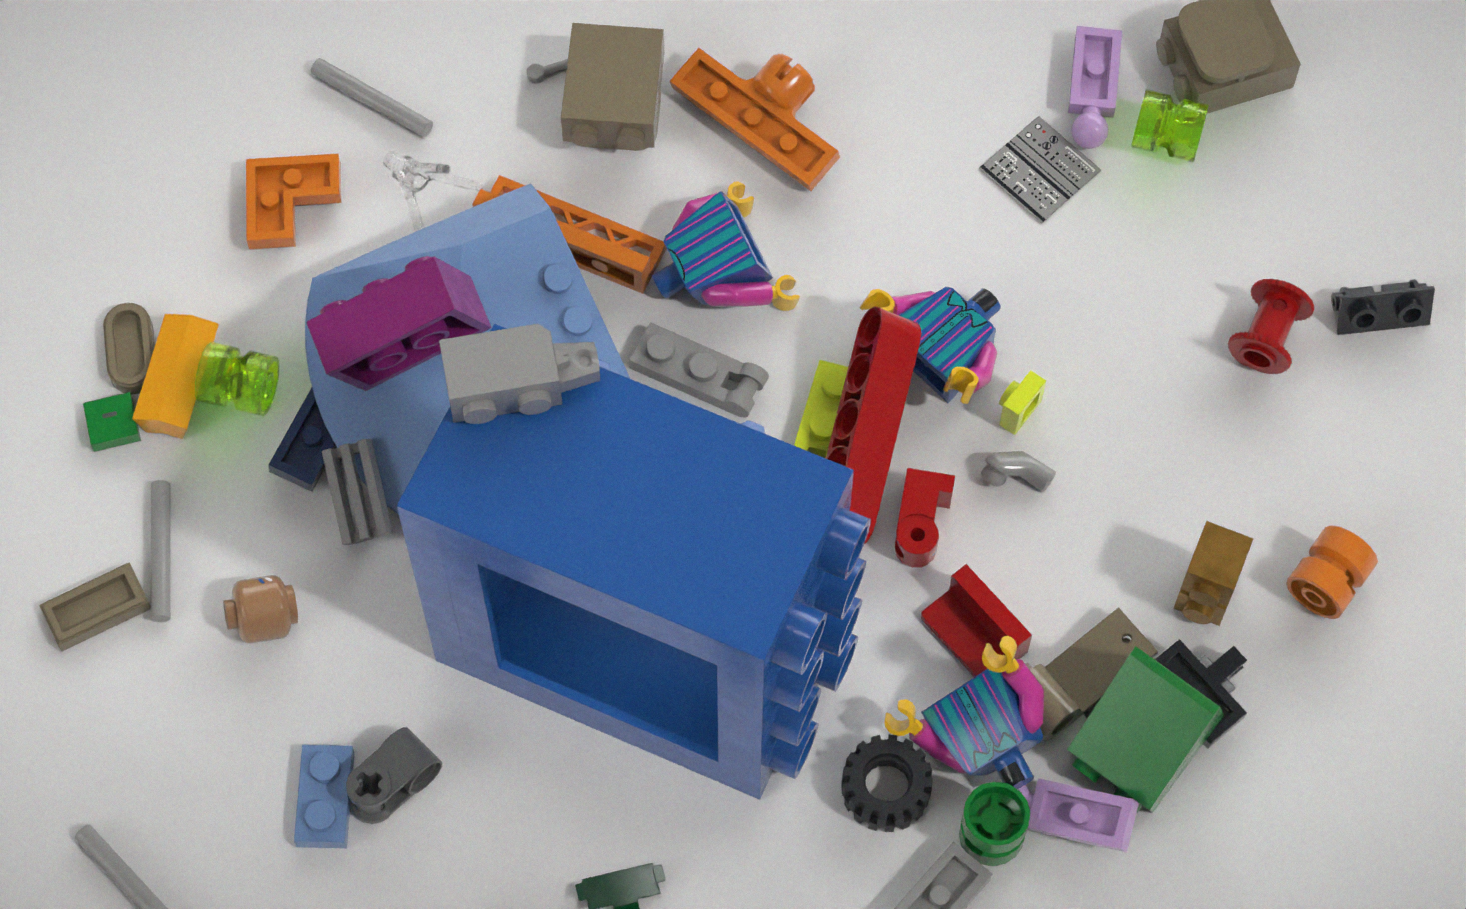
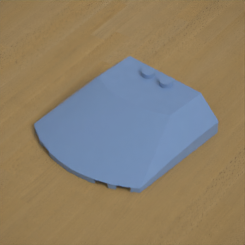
M531 183L418 230L312 278L305 318V350L309 377L318 409L336 448L348 443H357L358 440L362 439L372 440L387 508L389 507L397 514V504L450 407L442 354L368 391H364L325 373L306 323L308 320L320 315V310L325 305L338 300L347 301L363 293L362 289L368 283L382 278L390 279L404 272L405 266L417 258L435 256L471 276L491 325V328L484 332H490L494 324L507 329L539 324L551 331L553 343L594 342L598 359L610 363L612 372L630 379L551 208ZM360 453L355 454L359 478L367 487Z

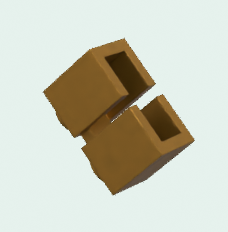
M1206 521L1173 609L1181 611L1187 619L1195 623H1213L1220 626L1254 538Z

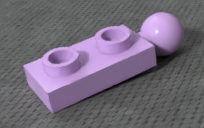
M1077 26L1068 113L1081 114L1073 122L1072 136L1075 142L1083 148L1092 149L1102 145L1108 136V124L1103 117L1114 118L1122 30Z
M1039 778L1034 794H1031L1026 785L1018 789L1028 801L1030 809L1029 830L1127 853L1139 805L1134 799Z

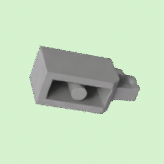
M539 324L439 340L454 423L465 421L470 424H481L493 420L497 415L515 412L527 415L540 414L549 410L551 406L562 405V392L600 381L599 360L594 342L553 343L551 331Z

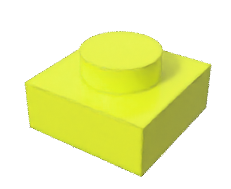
M1030 370L1020 384L1015 380L1011 382L999 400V405L1003 407L999 425L1013 435H1016L1041 403L1046 380Z

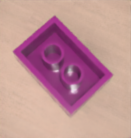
M435 256L420 257L409 262L405 266L404 272L390 279L382 278L368 283L363 287V293L347 301L338 300L325 305L320 310V315L306 322L325 373L364 391H368L441 354L439 340L483 333L491 328L471 276Z

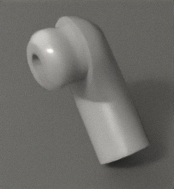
M1023 451L994 452L986 458L987 465L981 471L982 478L993 486L1003 485L1006 482L1007 476H1019L1043 492L1051 484L1056 474V471Z

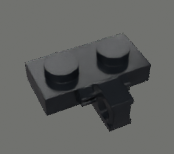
M1179 639L1155 659L1220 706L1224 717L1203 744L1207 749L1245 718L1247 712L1231 696L1236 687L1229 680L1242 670L1243 664L1247 662V659L1235 646L1213 663L1206 655L1198 660Z

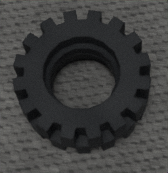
M889 734L888 739L881 740V736L877 735L871 737V742L867 744L863 740L856 746L854 753L850 752L843 768L841 789L845 807L848 812L852 811L854 813V819L859 824L864 821L868 823V829L877 831L878 827H884L885 832H894L895 827L900 826L903 830L910 826L912 820L915 819L917 821L923 815L932 792V768L930 762L927 763L925 761L926 754L922 749L919 748L916 751L913 748L914 742L907 738L904 742L897 741V736ZM879 766L897 768L905 774L908 780L907 792L895 801L877 799L869 793L866 787L865 780L872 769Z

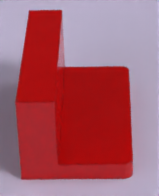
M967 564L951 575L949 590L921 613L922 621L973 677L987 669L982 661V654L987 643L992 646L997 654L1005 655L1000 648V642L1002 637L1009 636L1017 644L1015 659H1020L1028 653L1032 634Z

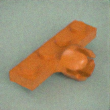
M698 47L670 80L672 88L809 191H812L838 161L840 155L837 149L795 119L796 112L815 91L813 78L800 64H796L792 68L789 65L793 60L792 58L784 54H775L755 77L745 80L735 75Z

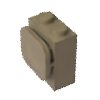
M1199 0L1189 3L1181 9L1179 16L1164 20L1160 39L1156 42V50L1160 62L1163 66H1169L1174 77L1173 86L1177 99L1180 103H1186L1192 118L1294 87L1301 65L1270 0Z
M572 23L561 110L563 141L573 142L582 147L633 151L655 147L665 54L664 29Z

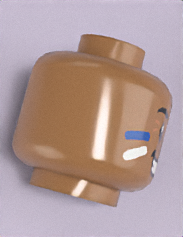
M276 575L237 581L232 589V599L223 600L227 629L237 628L240 638L245 643L251 644L284 638L289 634L291 624L298 623V610L293 586L284 585L281 578Z

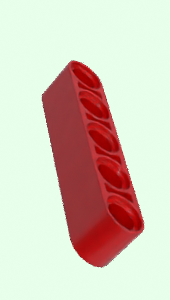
M879 307L870 308L860 321L826 459L854 470L850 511L871 519L865 543L870 539L876 525L921 341V327L917 322Z

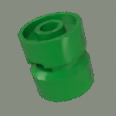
M995 781L980 785L967 798L960 824L959 838L962 848L980 864L988 866L1006 864L1015 858L1021 850L1029 826L1030 809L1028 801L1020 790L1008 783Z

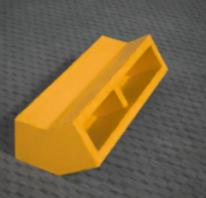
M187 314L164 315L132 418L146 433H164L183 439L216 336L218 323Z

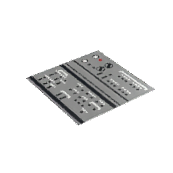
M1040 116L1035 118L979 167L985 175L1041 224L1101 171L1097 165Z

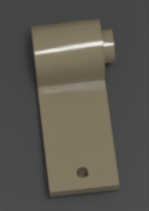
M1119 607L1047 666L1044 667L1042 664L1031 667L1029 663H1025L1044 689L1043 724L1040 727L1044 742L1054 738L1100 700L1135 646L1152 658L1158 654L1154 646Z

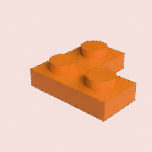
M339 153L246 159V241L249 249L296 247L295 206L341 203V162Z

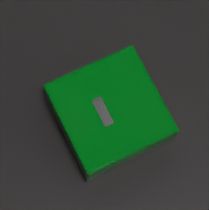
M130 392L83 403L90 443L94 452L141 441L138 424L132 420L135 407Z

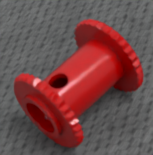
M1262 279L1255 282L1250 291L1252 299L1255 300L1254 303L1258 304L1259 307L1248 332L1232 334L1227 344L1232 356L1244 366L1266 374H1280L1287 371L1292 364L1291 355L1283 346L1294 321L1297 322L1298 320L1302 321L1310 318L1315 309L1312 299L1299 287L1279 279Z

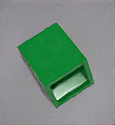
M1135 646L1067 750L1077 757L1072 766L1094 783L1103 776L1118 787L1113 795L1131 798L1139 803L1137 813L1142 806L1153 813L1224 715L1220 706Z

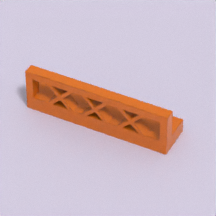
M499 175L491 191L488 192L480 189L472 205L475 207L503 195L504 192L508 193L525 185ZM537 190L552 212L564 216L566 223L557 220V223L578 268L639 293H644L667 249L664 241ZM596 229L604 232L608 240L587 231ZM638 246L651 251L648 257L628 248Z

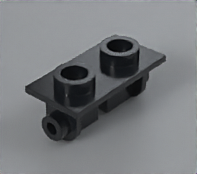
M1416 279L1404 283L1381 285V292H1375L1373 286L1349 289L1348 287H1341L1339 292L1332 293L1331 295L1333 311H1339L1337 335L1430 325L1435 288L1434 286H1427L1426 283H1418Z

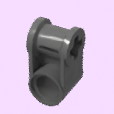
M408 727L395 731L382 743L378 750L348 775L346 789L354 815L364 823L375 824L383 822L414 794L427 787L439 774L443 762ZM367 790L372 794H376L380 791V794L376 797L369 793L362 795Z

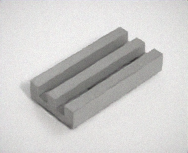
M362 439L354 444L348 443L336 449L323 450L322 456L342 545H352L393 534L372 440ZM359 453L376 523L374 528H370L363 488L354 457L355 454ZM341 458L343 461L344 470L347 478L358 532L355 531L345 481L340 464Z

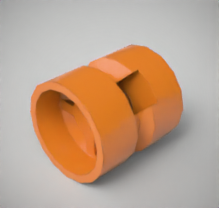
M1331 525L1323 529L1309 549L1310 556L1302 558L1287 579L1286 584L1292 596L1305 608L1324 618L1336 619L1342 615L1354 598L1356 592L1353 588L1362 587L1376 567L1378 559L1371 546L1362 538L1347 529Z

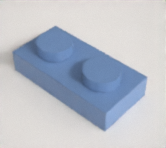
M302 745L294 835L296 847L347 849L351 803L347 794L346 782L354 766L355 752L353 746Z

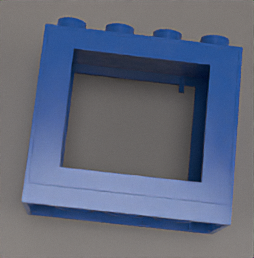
M494 324L490 331L502 330L507 328ZM598 359L600 381L562 392V405L551 406L549 410L540 414L527 415L515 412L497 415L493 420L481 424H470L465 421L454 423L451 407H449L397 504L435 660L759 800L773 771L796 779L811 750L819 725L812 718L821 695V688L814 686V684L816 683L836 692L848 670L858 642V636L852 634V631L860 613L862 599L855 597L866 568V560L859 558L869 532L871 519L850 511L854 470L765 434L764 426L748 420L741 424L612 372L610 363Z

